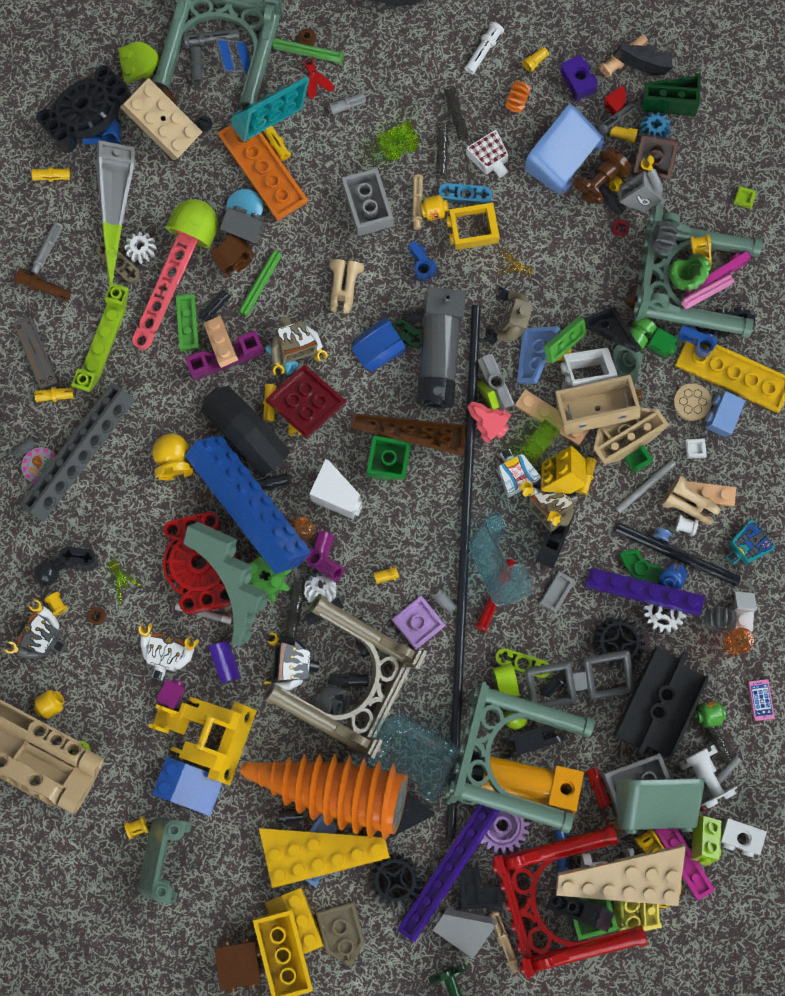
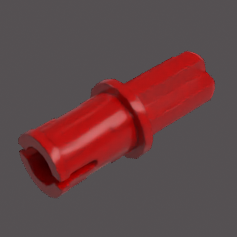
M598 767L587 770L586 773L592 786L591 791L594 792L599 807L609 806L610 801L604 787L606 784L602 782Z

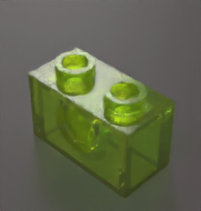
M409 121L376 136L377 145L386 161H395L401 157V154L405 152L411 153L419 146V138ZM401 141L403 144L396 145L395 142Z
M544 420L522 447L520 454H523L536 465L558 437L560 430L547 420Z

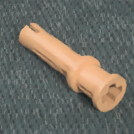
M640 35L629 45L646 46L649 42H646L648 39L644 35ZM612 54L608 61L599 65V69L609 78L615 70L621 69L624 63L613 57Z

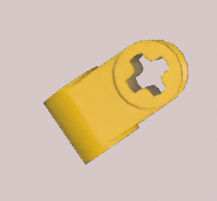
M710 234L696 238L690 236L692 254L700 253L709 260L711 267Z
M647 829L639 837L635 836L633 838L643 853L649 854L664 849L658 836L652 829Z

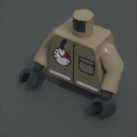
M502 287L498 288L502 293L500 296L496 295V297L503 301L509 299L500 331L496 334L490 329L486 330L485 333L489 335L487 338H484L490 344H494L497 340L514 341L526 330L533 304L529 303L525 294L509 292Z

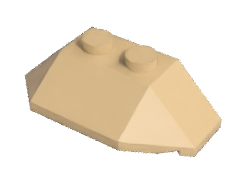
M640 407L639 419L599 427L594 451L604 465L620 461L637 451L640 446L650 443L669 424L658 409Z

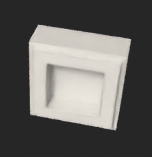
M705 438L685 440L687 459L707 457Z

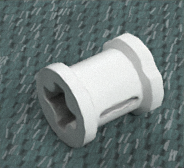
M679 515L675 531L678 532L680 530L690 533V536H694L699 520L695 519L693 521L683 518V515Z

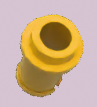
M390 566L389 569L374 572L376 583L379 584L393 579L396 581V578H399L396 567L392 568Z

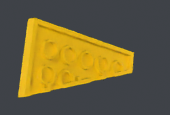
M259 828L272 888L390 858L386 840L382 837L369 838L368 836Z

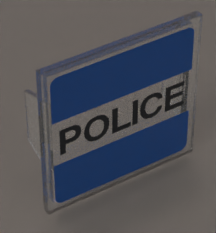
M215 38L223 72H229L228 76L247 74L251 63L247 42Z

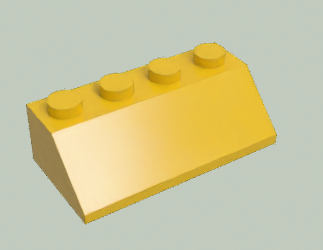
M293 909L254 918L253 924L271 996H297L312 992L313 988Z

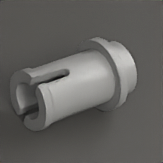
M441 589L433 596L434 602L437 601L448 615L457 606L446 595L447 592H443Z

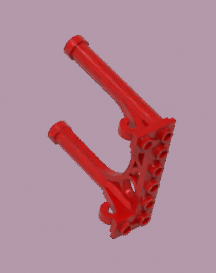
M614 824L607 825L604 829L503 856L502 854L494 856L492 867L494 873H498L499 877H502V880L499 881L502 892L506 891V908L508 912L511 911L513 920H510L513 932H517L519 939L516 940L517 949L523 954L519 963L522 975L526 974L527 979H531L536 972L638 945L640 947L648 945L643 925L583 941L565 940L554 934L547 927L538 910L536 889L544 869L555 860L619 844ZM543 862L535 874L525 868L526 866ZM516 869L513 875H511V870ZM520 872L527 873L532 879L531 886L527 890H523L518 886L517 875ZM516 891L522 895L530 892V897H527V903L522 909ZM523 917L530 918L533 923L537 922L539 926L533 927L528 934ZM535 931H542L548 936L547 945L544 948L535 946L533 940V933ZM552 940L561 945L567 946L548 951V949L551 947Z

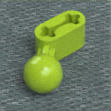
M512 663L493 668L492 672L496 690L519 697L517 678ZM505 710L503 715L506 718L515 713ZM528 719L513 720L506 725L511 729H520L526 725Z

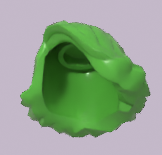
M700 253L692 255L689 260L673 261L668 272L669 278L672 280V284L680 290L684 291L687 289L691 291L698 289L700 284H703L709 276L710 262Z

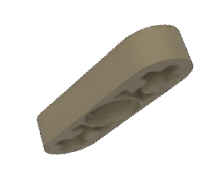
M101 242L97 246V253L106 263V254L102 251V248H105V244ZM118 251L117 259H122L124 264L121 267H115V272L128 284L137 283L140 280L139 270ZM127 268L131 273H134L135 278H128L129 276L125 269Z

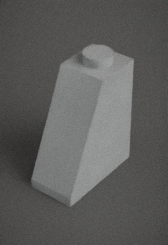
M446 908L443 914L439 912L433 923L436 925L433 931L471 958H474L496 926L498 920L493 917Z

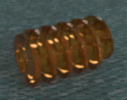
M744 627L734 629L724 638L725 651L731 656L744 654L754 644L752 632Z

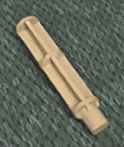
M420 174L413 176L412 221L414 230H420L421 222L423 221L421 203L423 199L424 177Z
M493 911L488 917L498 920L494 927L496 938L500 946L503 947L507 957L506 964L510 966L512 974L520 971L517 964L518 959L508 938V933L499 915L500 913Z

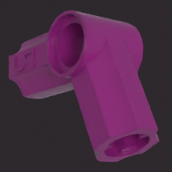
M326 531L317 532L313 548L310 550L311 553L306 558V562L317 572L322 573L335 582L342 577L344 568L328 558L334 535Z

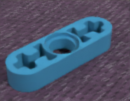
M445 183L439 188V195L442 196L443 200H447V202L487 204L492 199V191L486 186ZM445 189H449V192H451L449 196H445ZM455 189H458L457 197H455ZM461 191H469L470 197L462 198L460 195ZM474 191H476V199H473ZM482 192H486V195H488L485 199H482V196H480Z

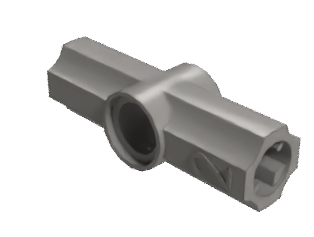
M488 354L478 359L477 362L487 385L495 391L499 403L498 410H508L514 407L515 404L505 384V378L501 374L493 354ZM497 379L501 385L495 387L491 384V381Z

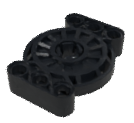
M102 65L95 70L94 79L82 80L66 88L56 99L52 110L43 109L39 111L36 119L45 133L61 151L69 153L76 148L77 139L90 138L104 131L116 118L120 106L132 94L127 85L108 66Z

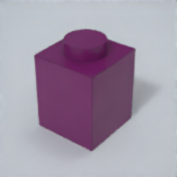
M174 678L172 681L166 679L156 701L176 710L186 691L182 687L184 683Z

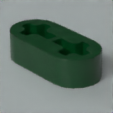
M396 320L392 326L405 344L414 349L422 346L423 334L404 320ZM398 325L400 327L404 325V330L407 333H404L403 331L397 332L396 326ZM409 335L413 337L419 336L420 342L412 343V338Z

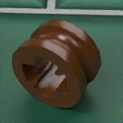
M94 607L89 611L88 619L94 625H101L106 621L107 615L102 608ZM96 611H99L98 613L100 614L102 613V616L99 617V621H96L95 618H92V616L95 615Z

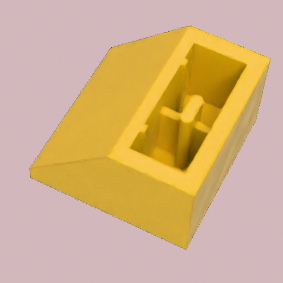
M572 446L561 450L558 454L541 463V490L543 492L571 494L586 485V459Z

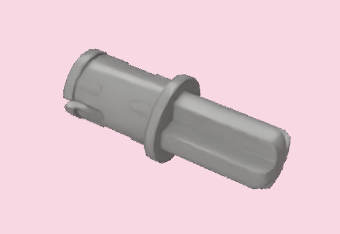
M363 93L349 98L345 96L344 99L329 103L332 114L335 115L345 110L350 111V108L365 103L366 98Z

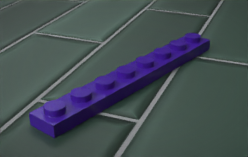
M480 804L477 806L397 929L410 941L415 942L500 810Z

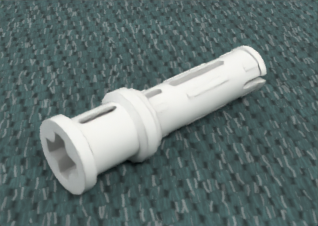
M490 22L486 34L481 36L480 45L464 67L467 72L474 74L489 49L496 45L497 38L504 32L501 25L496 22ZM482 52L477 61H475L479 53Z

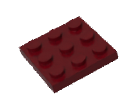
M304 364L266 398V403L308 439L345 405L346 400Z

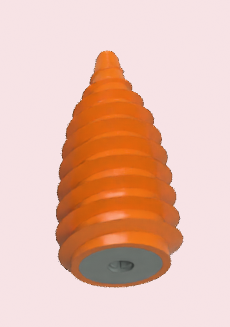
M305 753L301 761L292 762L289 756L287 762H276L274 760V762L243 763L240 771L244 778L258 783L261 787L270 789L273 796L281 795L285 806L290 805L292 801L295 802L296 810L299 814L308 808L312 820H316L320 814H323L324 823L327 826L334 819H337L340 830H344L351 823L354 834H358L365 827L369 838H372L377 831H381L384 840L390 834L394 835L398 829L408 786L407 774L397 773L395 763L392 764L389 770H382L380 760L372 768L367 767L366 758L364 757L360 765H353L351 755L345 763H338L336 754H334L330 762H323L322 755L319 753L315 761L308 762Z

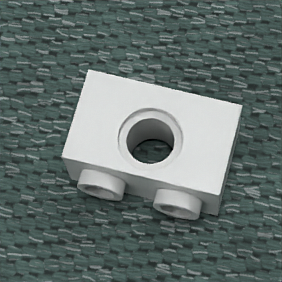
M727 818L723 823L720 843H723V848L732 851L738 848L742 850L741 854L754 857V854H761L767 831ZM740 833L746 836L744 844H740L737 840V836Z

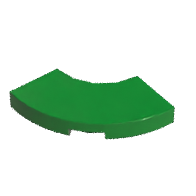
M638 549L619 552L623 566L634 578L661 585L659 581V576L662 572L661 565H653L646 562Z

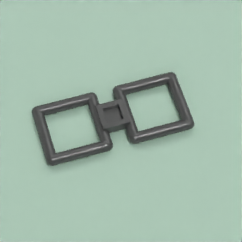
M623 650L586 657L583 660L584 668L572 670L570 661L527 668L525 670L529 701L553 708L576 703V691L587 689L589 699L591 700L632 693L635 690L630 652ZM623 659L627 686L596 691L592 664ZM565 670L568 697L538 702L533 675Z

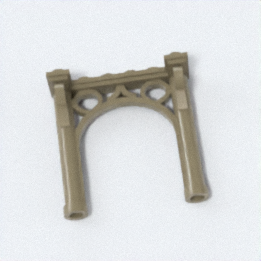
M318 594L313 599L309 611L360 640L371 655L373 674L366 695L353 709L338 715L323 712L275 683H271L267 687L263 700L269 704L277 705L356 751L355 754L374 759L381 751L383 741L376 737L382 731V724L390 715V708L393 702L398 699L400 695L399 690L402 684L407 681L409 670L419 669L424 664L427 651L410 649L397 643L327 601L325 596ZM376 648L387 654V656L379 659ZM386 661H390L392 670L387 677H384L381 674L380 666ZM379 680L388 682L383 693L381 691L382 684L379 683ZM378 702L373 713L369 709L365 708L366 706H371L373 703ZM364 712L367 717L363 727L358 728L355 724V715ZM348 719L350 728L336 720Z

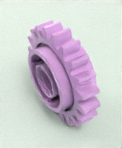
M500 811L480 843L488 842L486 849L494 846V853L501 848L502 853L505 854L506 847L513 852V845L520 848L518 841H526L522 834H529V831L525 830L524 827L530 825V823L524 822L525 818ZM501 819L507 822V829L505 831L497 829L496 824Z

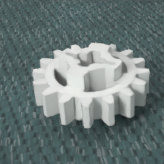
M653 604L643 608L648 611V613L643 615V617L649 618L646 624L652 623V630L659 628V633H662L665 629L668 634L671 632V628L676 631L678 629L676 624L683 625L680 619L686 618L685 614L677 611V618L675 620L673 616L674 610L656 605V614L653 615ZM663 609H668L669 612L667 613V615L661 614ZM657 621H665L668 625L660 624Z

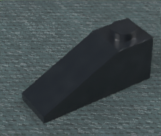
M573 517L568 526H559L552 532L547 530L535 562L554 568Z

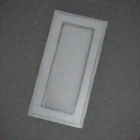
M558 571L539 605L556 614L575 580Z

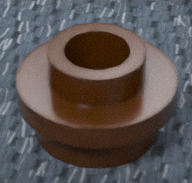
M303 29L298 34V40L300 44L311 46L316 41V34L311 29Z

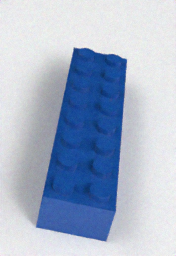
M219 435L197 440L185 454V457L273 572L278 574L298 567L310 555L311 551L308 549L307 544L298 536L295 529L284 518L283 513L277 509L272 499L263 491L261 485L253 478L248 468L239 460L238 455L232 451L227 441Z

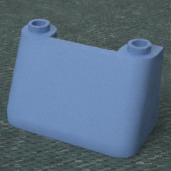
M569 104L529 153L526 159L525 171L558 195L563 191L567 192L572 185L570 181L574 173L591 152L600 151L605 144L603 141L604 136L576 107Z

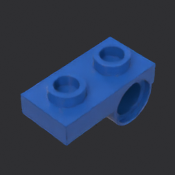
M113 120L104 131L90 138L83 139V144H97L99 140L120 144L122 130L119 122Z
M416 241L410 243L409 252L417 261L415 264V277L420 281H426L436 276L437 266L432 259L429 260L427 258L424 247L421 244L418 245ZM420 268H426L428 271L426 273H420L418 270Z
M682 326L677 336L681 340L694 344V352L700 358L708 357L718 341L712 334L698 332L692 326ZM700 344H706L709 350H703Z

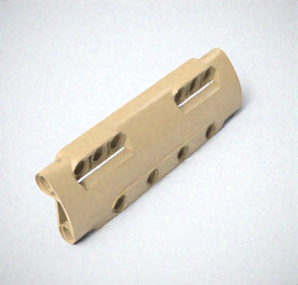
M0 700V762L6 764L0 767V779L48 805H57L75 814L88 795L101 769L104 758L86 750L79 741ZM37 732L44 733L42 736L34 735ZM54 741L61 742L59 745H52ZM35 746L47 751L48 753L60 758L61 760L73 765L74 767L62 762L61 760L49 755L48 753L36 748ZM71 750L78 751L75 755L69 754ZM33 781H39V782H40V783H39L38 785H36V786H33V785L30 784V783L33 782Z

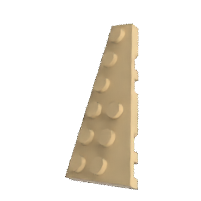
M684 844L677 845V847L671 849L664 848L658 850V852L642 853L616 859L610 863H599L588 868L581 867L560 872L557 876L556 895L678 906L686 846Z

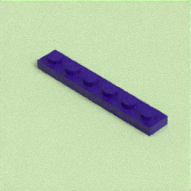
M595 568L590 569L586 581V588L696 616L701 615L705 601L704 595Z

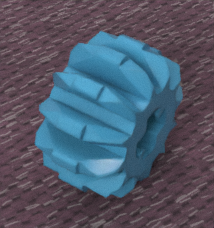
M659 111L656 115L650 112L648 116L643 117V122L639 125L641 129L640 135L646 133L667 138L668 133L671 131V127H669L670 120H665L666 114L662 117L659 116Z

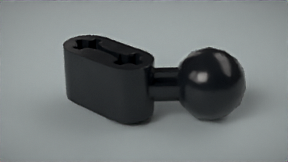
M64 547L60 550L59 558L55 561L39 563L35 568L34 577L39 584L51 585L58 579L59 571L65 567L92 571L98 566V559L92 550ZM70 554L73 556V558L70 557L69 560H66V557H69Z

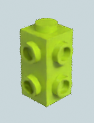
M705 816L698 819L697 828H693L691 860L699 861V864L706 866L720 860L721 820Z

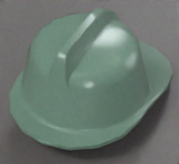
M617 345L613 351V363L618 377L631 375L635 385L638 381L639 368L643 360L640 351L635 353L621 345Z

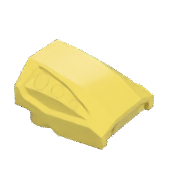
M614 900V913L620 931L643 925L644 931L662 928L659 919V904Z

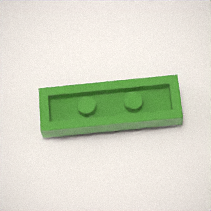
M195 294L176 296L180 351L199 350Z
M577 317L544 345L547 362L554 363L587 334L584 318Z

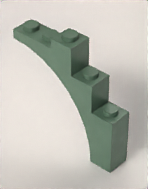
M194 523L187 527L184 544L205 558L218 573L225 585L233 611L234 631L232 644L239 647L250 640L252 635L251 628L256 619V613L265 609L268 592L248 584L252 577V565L233 557L236 553L237 539L202 523Z

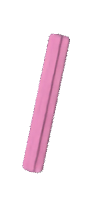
M726 275L683 298L681 305L685 309L694 306L732 285L734 278L731 275Z

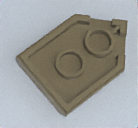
M355 902L316 912L326 953L352 967L365 943Z

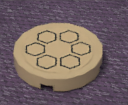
M686 384L676 392L673 404L676 413L682 419L695 421L704 418L709 413L712 400L708 390L703 386Z

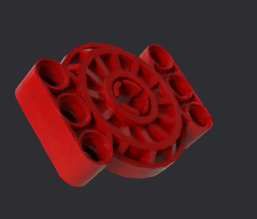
M213 512L167 522L163 528L164 534L171 541L164 552L163 571L166 580L173 590L183 596L179 601V606L186 615H195L231 606L230 599H222L223 594L227 591L215 569L207 560L206 565L202 569H195L193 567L194 562L201 555L184 544L187 527L191 523L199 522L206 525L209 519H215V524L208 527L215 530L220 528V520ZM171 528H178V532L175 535H169ZM167 566H169L171 572L170 576L168 575ZM176 581L180 589L176 588L172 582ZM206 597H213L211 604H203V600ZM187 601L194 602L191 609L184 608Z

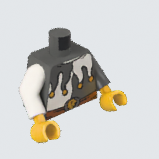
M33 598L37 602L36 607H31L30 605L28 607L32 611H37V613H32L15 643L6 642L11 644V650L3 649V651L10 654L14 653V655L25 659H38L43 655L48 656L51 650L61 654L66 647V643L58 640L62 633L58 630L59 623L49 609L41 606V603L36 598Z

